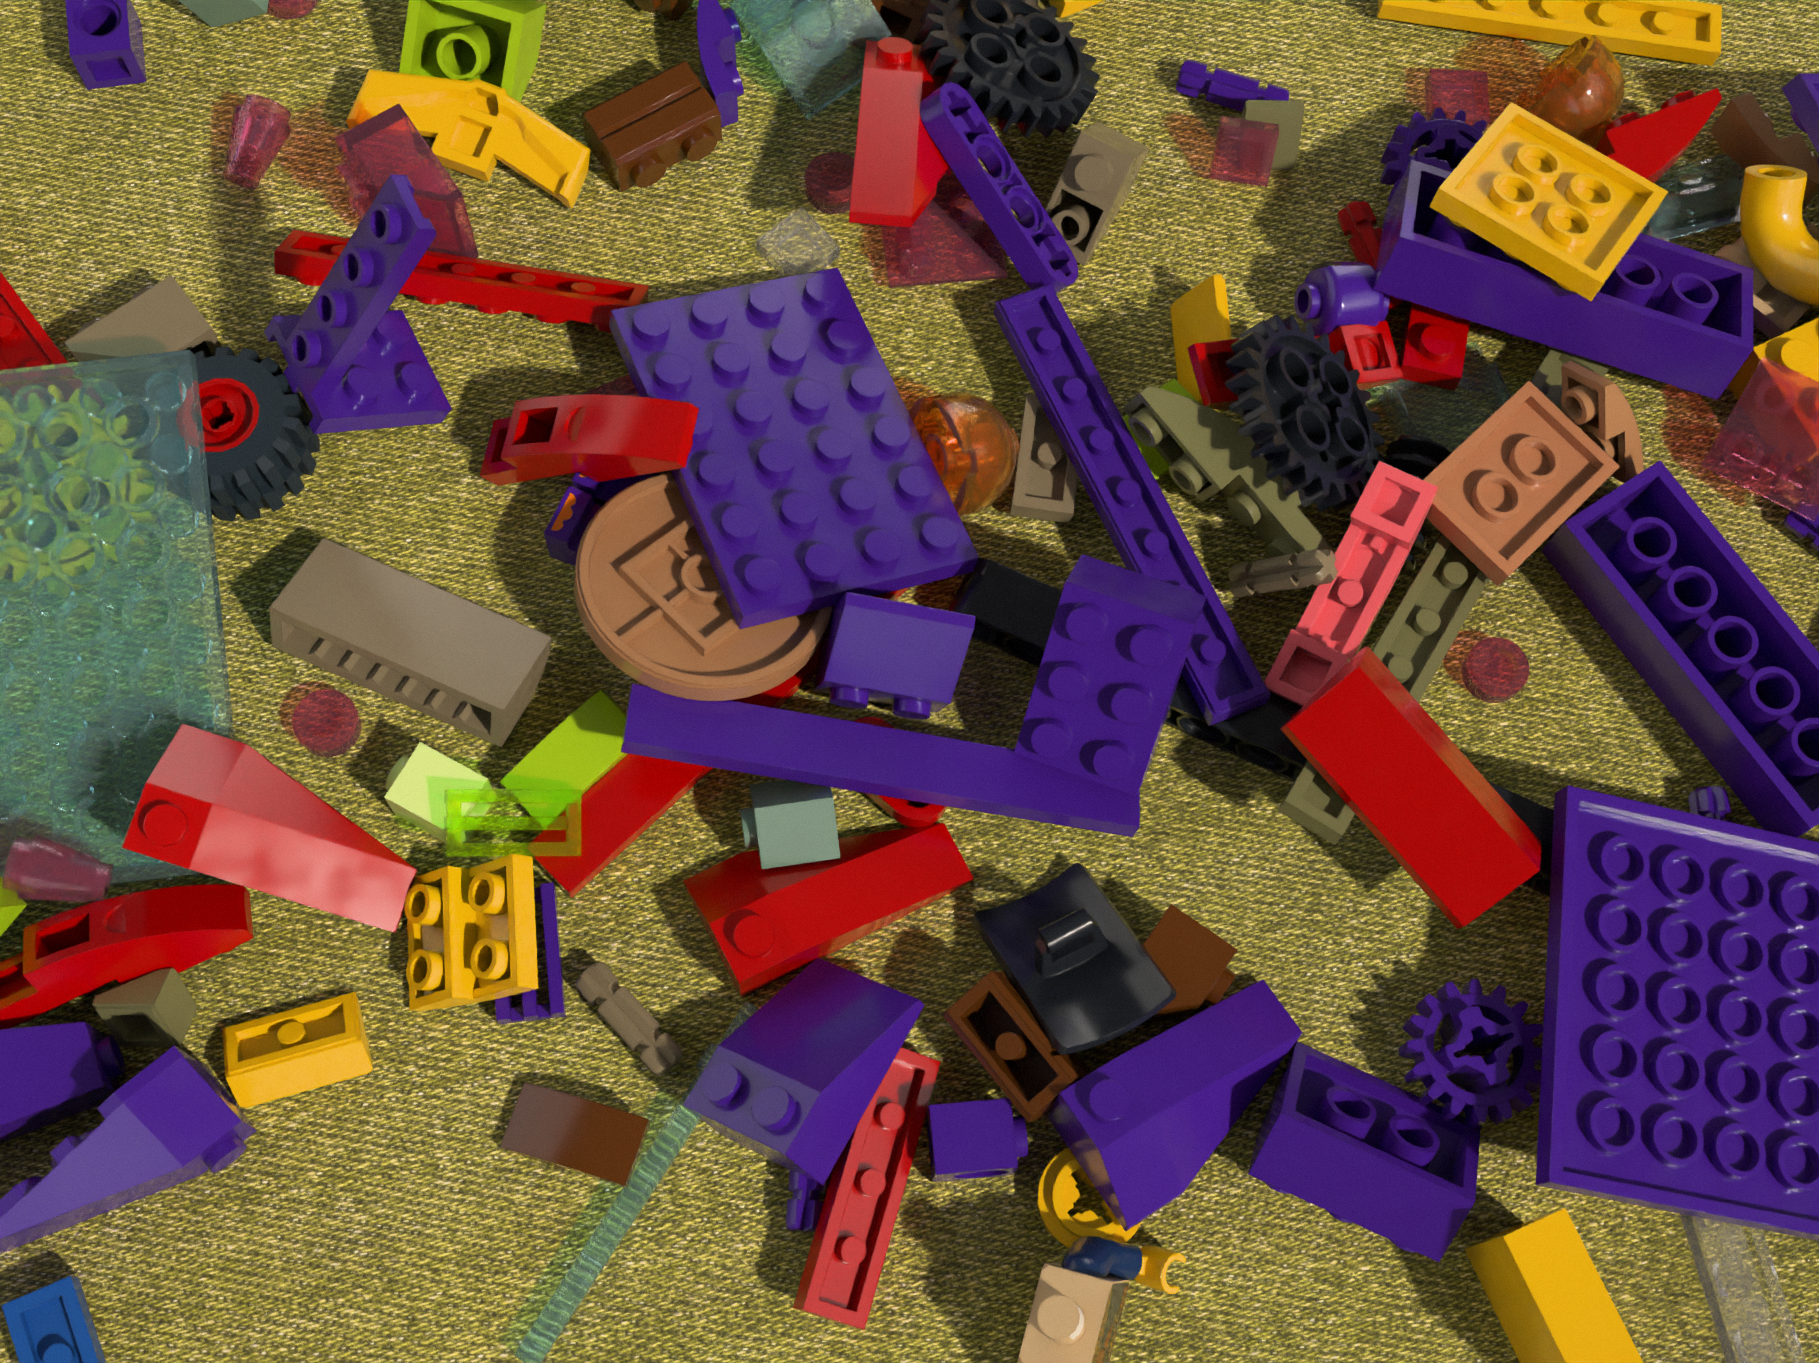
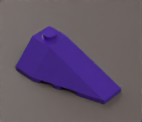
M1262 979L1121 1054L1061 1091L1048 1118L1123 1229L1128 1231L1182 1195L1303 1032Z
M174 1045L117 1089L97 1108L105 1118L97 1128L77 1138L76 1136L66 1137L50 1152L53 1157L50 1163L52 1170L44 1178L34 1176L15 1185L0 1199V1254L198 1177L208 1169L212 1173L218 1172L229 1166L243 1154L247 1148L243 1141L255 1133L257 1129L207 1066Z

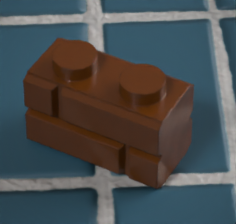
M686 61L582 113L587 144L601 166H604L606 173L619 192H623L634 185L640 188L653 185L663 177L667 168L686 158L690 161H697L706 157L714 150L717 142L722 140L721 113L705 87L702 88L700 80Z
M991 971L942 1015L1027 1122L1046 1120L1059 1093L1092 1073L1077 1052L1063 1055L1056 1051L1005 972Z

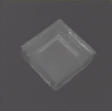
M802 206L756 239V250L782 278L821 271L840 257V246Z

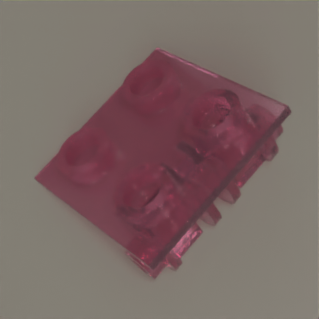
M955 174L942 176L937 183L936 195L911 228L881 225L889 288L1007 278L1003 247Z
M1763 356L1701 466L1807 519L1815 521L1819 514V382Z

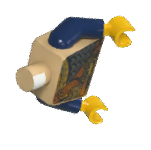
M1096 1236L1079 1238L1072 1244L1062 1262L1045 1263L1041 1270L1018 1363H1110L1130 1280L1135 1278L1136 1282L1143 1286L1168 1294H1175L1180 1290V1287L1167 1283L1166 1271L1174 1260L1186 1263L1185 1256L1152 1244L1139 1248L1136 1245Z

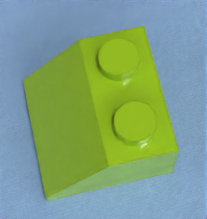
M409 0L399 73L465 81L479 79L504 88L509 96L521 102L538 61L547 4L535 0Z

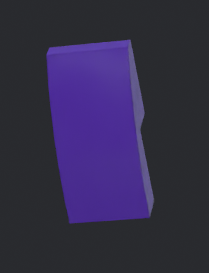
M699 0L697 34L701 80L703 88L705 87L719 108L722 128L739 121L737 97L744 94V89L736 69L735 43L742 40L741 31L731 8L728 7L722 10L718 0Z

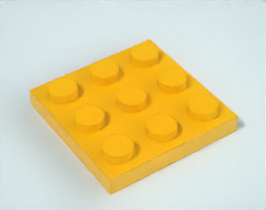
M1511 102L1438 188L1429 207L1448 217L1456 226L1468 229L1499 247L1509 257L1521 260L1552 278L1562 288L1576 292L1592 301L1655 214L1668 191Z

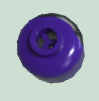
M1324 262L1316 264L1306 275L1304 283L1298 286L1294 305L1297 316L1303 319V323L1310 322L1314 335L1320 336L1324 333L1329 335L1340 326L1354 324L1377 326L1380 321L1385 320L1388 313L1389 295L1373 290L1376 270L1369 264L1364 262Z

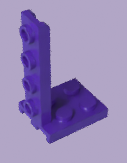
M390 175L303 315L273 316L264 331L268 341H277L288 363L284 374L293 393L302 392L312 412L313 418L309 426L313 434L442 423L452 409L403 311H387L437 235L431 220L423 217L413 197L414 187L406 175Z

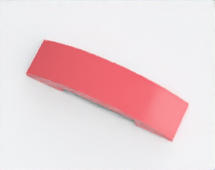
M1378 462L1350 515V525L1335 552L1336 561L1334 565L1338 572L1337 577L1331 583L1317 586L1296 629H1291L1264 680L1268 691L1303 707L1359 652L1423 525L1438 491L1437 486L1386 463Z

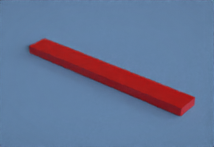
M909 588L873 597L896 601ZM820 645L805 666L780 685L750 697L731 701L779 708L816 674ZM627 754L532 840L525 849L536 863L572 899L708 774L713 767Z

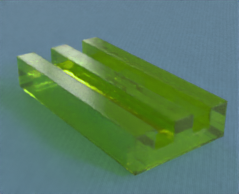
M444 790V804H446V817H444V830H446L444 857H503L509 854L531 857L581 856V790ZM461 804H566V817L461 816ZM461 830H566V842L461 843Z

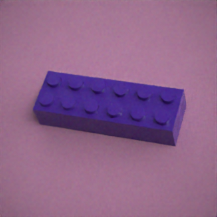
M1411 159L1385 212L1373 290L1391 295L1398 300L1410 301L1447 313L1458 319L1476 322L1504 331L1514 337L1526 338L1560 349L1571 355H1579L1619 368L1627 373L1645 376L1673 385L1683 391L1695 392L1717 400L1753 351L1752 268L1640 233L1592 301H1589L1576 292L1562 288L1552 278L1521 260L1509 257L1499 247L1468 229L1456 226L1448 217L1430 208L1429 206L1438 188L1452 172Z
M1659 460L1564 522L1541 552L1760 826L1767 831L1799 837L1819 824V652Z

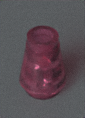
M255 94L245 95L242 105L234 106L225 168L222 173L224 178L244 188H258L260 180L263 179L292 132L291 127L288 125L291 113L287 108L269 98Z
M39 833L35 835L34 839L17 836L8 857L2 887L3 889L18 892V899L72 902L102 901L106 898L114 865L101 862L100 859Z

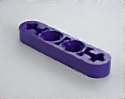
M952 82L943 84L920 103L919 112L925 129L1026 284L1032 290L1050 283L1055 293H1059L1072 285L1078 278V266L1071 249L974 99L958 84ZM978 158H979V159L981 160V162L985 165V167H986L988 173H987V172L985 171V169L981 166V164H980ZM1012 210H1013V211L1015 212V214L1018 216V218H1019L1021 224H1020V223L1018 222V220L1015 218V216H1014Z

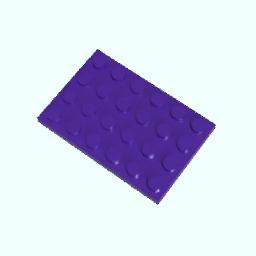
M838 267L611 310L609 327L639 397L687 402L699 408L693 433V445L688 454L686 467L671 470L739 630L835 606L846 592L873 597L974 572L979 556Z

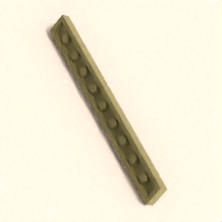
M1550 347L1530 382L1562 411L1561 365L1573 361L1605 377L1609 368L1597 361L1579 355H1571L1560 349ZM1442 533L1438 536L1372 648L1373 653L1418 703L1489 580ZM1308 760L1278 808V811L1334 845L1343 836L1355 815L1351 808Z

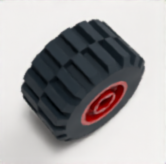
M230 347L216 348L215 356L206 357L203 351L190 355L192 363L184 368H181L176 363L167 371L171 378L166 384L156 382L150 392L156 400L155 404H145L142 418L148 425V427L141 429L142 441L149 449L147 454L155 467L186 504L190 503L196 512L207 517L214 511L220 520L234 521L237 512H241L246 520L261 517V508L269 506L275 512L285 506L281 498L288 492L297 496L305 487L300 480L302 474H313L317 463L311 453L319 452L320 439L317 434H313L309 426L313 418L312 413L300 393H293L278 363L268 356L261 360L256 351L243 348L239 355L236 356Z

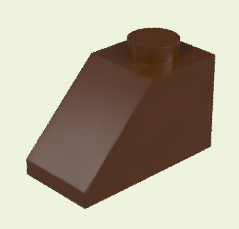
M1172 904L1166 910L1143 946L1173 985L1177 994L1174 1000L1142 1024L1192 1016L1203 1001L1212 1006L1217 1004L1237 975L1228 969L1227 965L1238 949Z

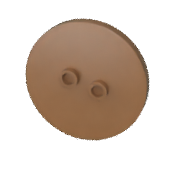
M672 472L643 479L628 486L609 499L589 522L577 552L574 572L576 606L581 621L595 645L609 661L634 680L657 691L680 698L699 701L736 700L768 691L795 675L814 655L823 639L832 613L833 606L739 630Z

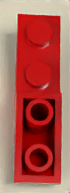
M1718 88L1697 96L1694 90H1688L1665 101L1660 106L1661 110L1643 117L1640 116L1639 112L1625 114L1605 127L1606 131L1595 150L1655 183L1691 145L1721 101L1722 96Z
M602 394L559 395L515 401L511 417L496 419L493 422L479 476L497 486L576 472H580L596 482H603L685 468L688 454L693 445V433L699 408L691 403L667 399Z
M235 884L174 886L140 891L83 905L23 928V952L0 962V1030L10 1029L20 1023L29 1022L40 1014L78 996L91 993L115 979L123 985L164 968H174L177 973H180L218 954L229 952L238 945L253 939L250 893L244 886Z

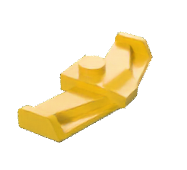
M369 69L346 119L350 130L361 131L362 129L436 137L430 150L434 163L489 182L499 160L560 200L563 205L570 209L573 208L588 173L590 148L509 96L504 88L479 79L465 81Z

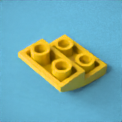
M509 854L470 869L445 866L415 877L404 905L408 937L406 977L409 984V1010L426 1011L462 1006L539 989L533 857Z

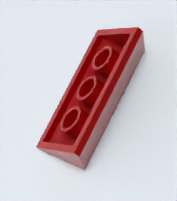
M1368 646L1361 649L1280 728L1457 929L1468 925L1540 871L1542 842Z

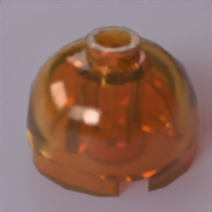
M1592 35L1590 40L1586 36L1580 38L1546 65L1538 74L1542 80L1533 90V97L1531 98L1524 89L1516 98L1514 104L1582 143L1587 142L1591 147H1596L1606 131L1605 127L1616 119L1614 115L1623 102L1626 82L1622 67L1612 52L1595 35Z
M949 392L917 399L909 411V415L958 515L972 514L990 507L1008 489L1013 477L1016 459L1019 455V440L1015 430L1009 426L1008 421L992 402L968 392Z

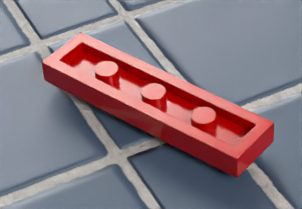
M903 1047L897 1053L834 1166L794 1301V1309L851 1328L865 1330L940 1061Z

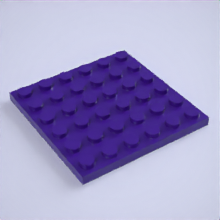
M1569 785L1555 792L1536 1186L1819 1241V842Z

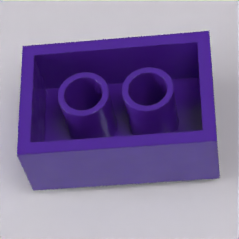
M1082 554L1065 581L1014 753L1137 797L1151 765L1207 596Z

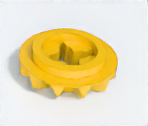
M1069 1148L1059 1152L1044 1169L1038 1186L1036 1205L1047 1232L1068 1249L1076 1240L1085 1236H1096L1126 1243L1136 1233L1141 1222L1125 1231L1104 1199L1101 1203L1106 1211L1104 1215L1110 1222L1108 1225L1102 1216L1097 1217L1092 1210L1085 1211L1082 1214L1078 1212L1073 1217L1069 1216L1067 1212L1074 1207L1073 1203L1080 1196L1075 1186L1077 1182L1072 1174L1074 1173L1080 1182L1084 1181L1090 1188L1095 1186Z

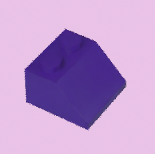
M846 592L832 608L831 617L820 645L813 691L830 694L829 702L842 707L867 708L868 701L893 705L892 714L896 716L919 720L929 719L930 712L937 713L951 703L973 634L976 616Z

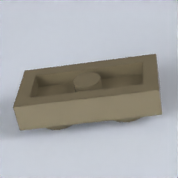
M1026 394L1010 515L1071 523L1074 513L1078 474L1037 396Z

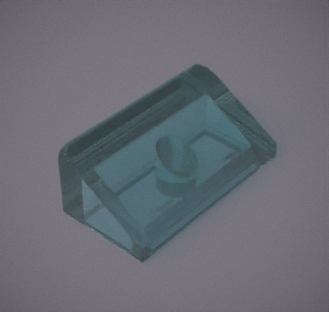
M1727 154L1670 168L1654 183L1668 191V193L1641 233L1666 241L1741 221L1740 199L1745 169Z

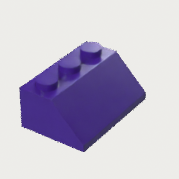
M1296 1041L1257 1134L1248 1174L1262 1180L1267 1186L1277 1192L1292 1194L1325 1209L1330 1215L1340 1221L1355 1223L1377 1233L1405 1251L1418 1252L1440 1262L1475 1203L1481 1125L1477 1128H1469L1466 1118L1460 1115L1446 1122L1442 1120L1443 1107L1434 1103L1423 1106L1419 1102V1096Z

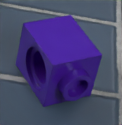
M65 0L69 53L87 90L147 82L142 25L131 0Z
M1009 1098L928 1106L925 1116L932 1182L1010 1176L1018 1168L1017 1157H1027L1028 1140L1025 1118L1023 1115L1013 1116L1012 1104Z

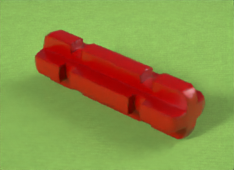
M1356 200L1347 204L1345 208L1338 212L1337 221L1345 237L1348 235L1352 236L1348 240V244L1356 261L1367 263L1376 270L1382 230L1380 227L1375 229L1373 225H1376L1377 219L1369 203ZM1389 295L1390 310L1406 302Z

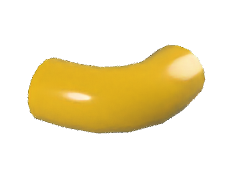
M1771 164L1754 165L1745 168L1740 199L1741 235L1751 262L1776 290L1802 303L1819 307V241L1815 240L1807 231L1802 218V204L1807 172L1795 167Z

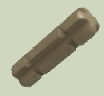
M1313 549L1302 551L1298 555L1292 553L1256 560L1254 563L1235 564L1228 572L1231 580L1229 590L1238 598L1264 595L1267 592L1271 594L1305 588L1312 584L1315 586L1328 584L1338 574L1334 565L1336 556L1329 549Z
M598 961L592 964L575 981L578 991L592 1006L595 1004L599 1005L597 1009L599 1014L633 1052L637 1050L641 1052L640 1060L654 1076L661 1077L667 1074L682 1059L681 1048L667 1032L661 1035L659 1032L660 1024L625 986L621 988L617 986L619 983L618 978L605 963Z

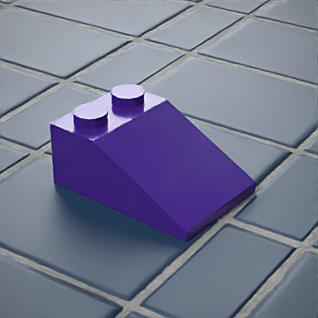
M816 958L718 1045L686 1099L684 1106L722 1136L824 1185L922 1011L924 1004L919 999L823 959Z

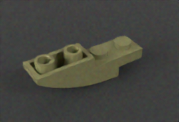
M1149 385L1122 408L1129 416V426L1135 436L1146 446L1155 447L1170 465L1169 473L1174 482L1187 494L1195 495L1201 503L1221 490L1228 498L1227 506L1233 516L1243 525L1252 527L1268 545L1267 553L1269 558L1292 553L1298 555L1302 551L1313 549H1329L1335 554L1332 547L1298 508L1301 504L1298 490L1286 496L1283 492L1282 477L1279 474L1271 479L1267 478L1266 468L1268 462L1263 456L1252 458L1250 453L1255 443L1252 437L1239 435L1238 429L1241 425L1208 406L1205 407V405L1180 394Z

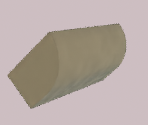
M326 538L319 542L269 607L272 647L499 747L503 746L530 703L544 671L552 641L551 636Z

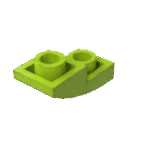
M604 689L599 690L536 745L500 783L544 829L547 828L587 792L595 782L599 781L629 754L621 752L626 712Z

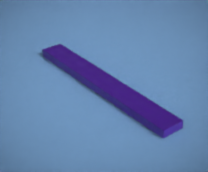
M1049 283L995 302L993 314L1126 568L1207 596L1181 674L1208 725L1211 726L1266 704L1270 693L1051 284Z
M632 684L629 692L621 752L1128 837H1133L1140 827V791L1136 797L1014 753L1015 749L731 700L699 701L685 699L638 684Z

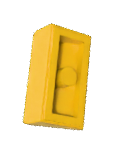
M1222 274L1212 275L1179 297L1170 309L1177 380L1201 404L1203 402L1187 348L1195 343L1232 339L1226 284Z
M356 992L222 1028L225 1078L238 1105L242 1108H248L370 1073L373 1068Z

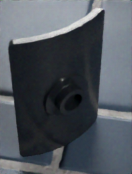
M1074 863L1058 877L1027 896L995 908L977 911L973 916L972 924L1056 1051L1060 1054L1066 1055L1083 1051L1121 1036L1158 1013L1176 997L1177 993L1173 985L1088 869L1080 863Z

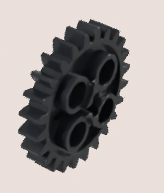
M931 0L919 21L922 26L917 33V38L924 42L919 54L933 60L927 70L928 73L935 76H944L946 78L944 84L952 82L964 88L974 99L987 120L990 116L998 118L999 126L1003 132H1007L1010 125L1014 123L1017 124L1024 137H1029L1035 127L1045 138H1048L1054 129L1064 134L1072 123L1075 125L1079 123L1098 92L1094 86L1099 80L1100 75L1091 70L1097 60L1089 54L1082 53L1088 44L1086 39L1072 37L1069 34L1074 27L1073 22L1065 21L1059 23L1054 18L1057 13L1055 6L1042 9L1038 6V0Z
M1278 314L1241 333V339L1231 345L1235 356L1226 360V366L1235 376L1225 381V386L1238 396V400L1230 404L1229 408L1244 418L1245 424L1240 426L1238 432L1239 435L1252 437L1255 443L1250 453L1252 458L1263 456L1268 462L1266 468L1267 478L1271 479L1279 474L1282 477L1284 494L1288 496L1298 490L1301 504L1304 507L1315 502L1320 512H1324L1332 507L1335 511H1338L1359 500L1378 462L1385 463L1383 456L1375 449L1384 444L1385 440L1372 427V424L1380 421V417L1368 410L1365 404L1372 397L1371 393L1359 390L1356 385L1360 375L1359 371H1348L1345 368V352L1343 350L1335 354L1330 351L1329 336L1326 333L1315 339L1311 323L1307 321L1298 326L1293 315L1283 320L1280 319Z

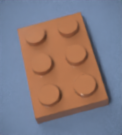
M1528 381L1423 479L1438 487L1426 518L1496 586H1499L1620 466L1535 385Z

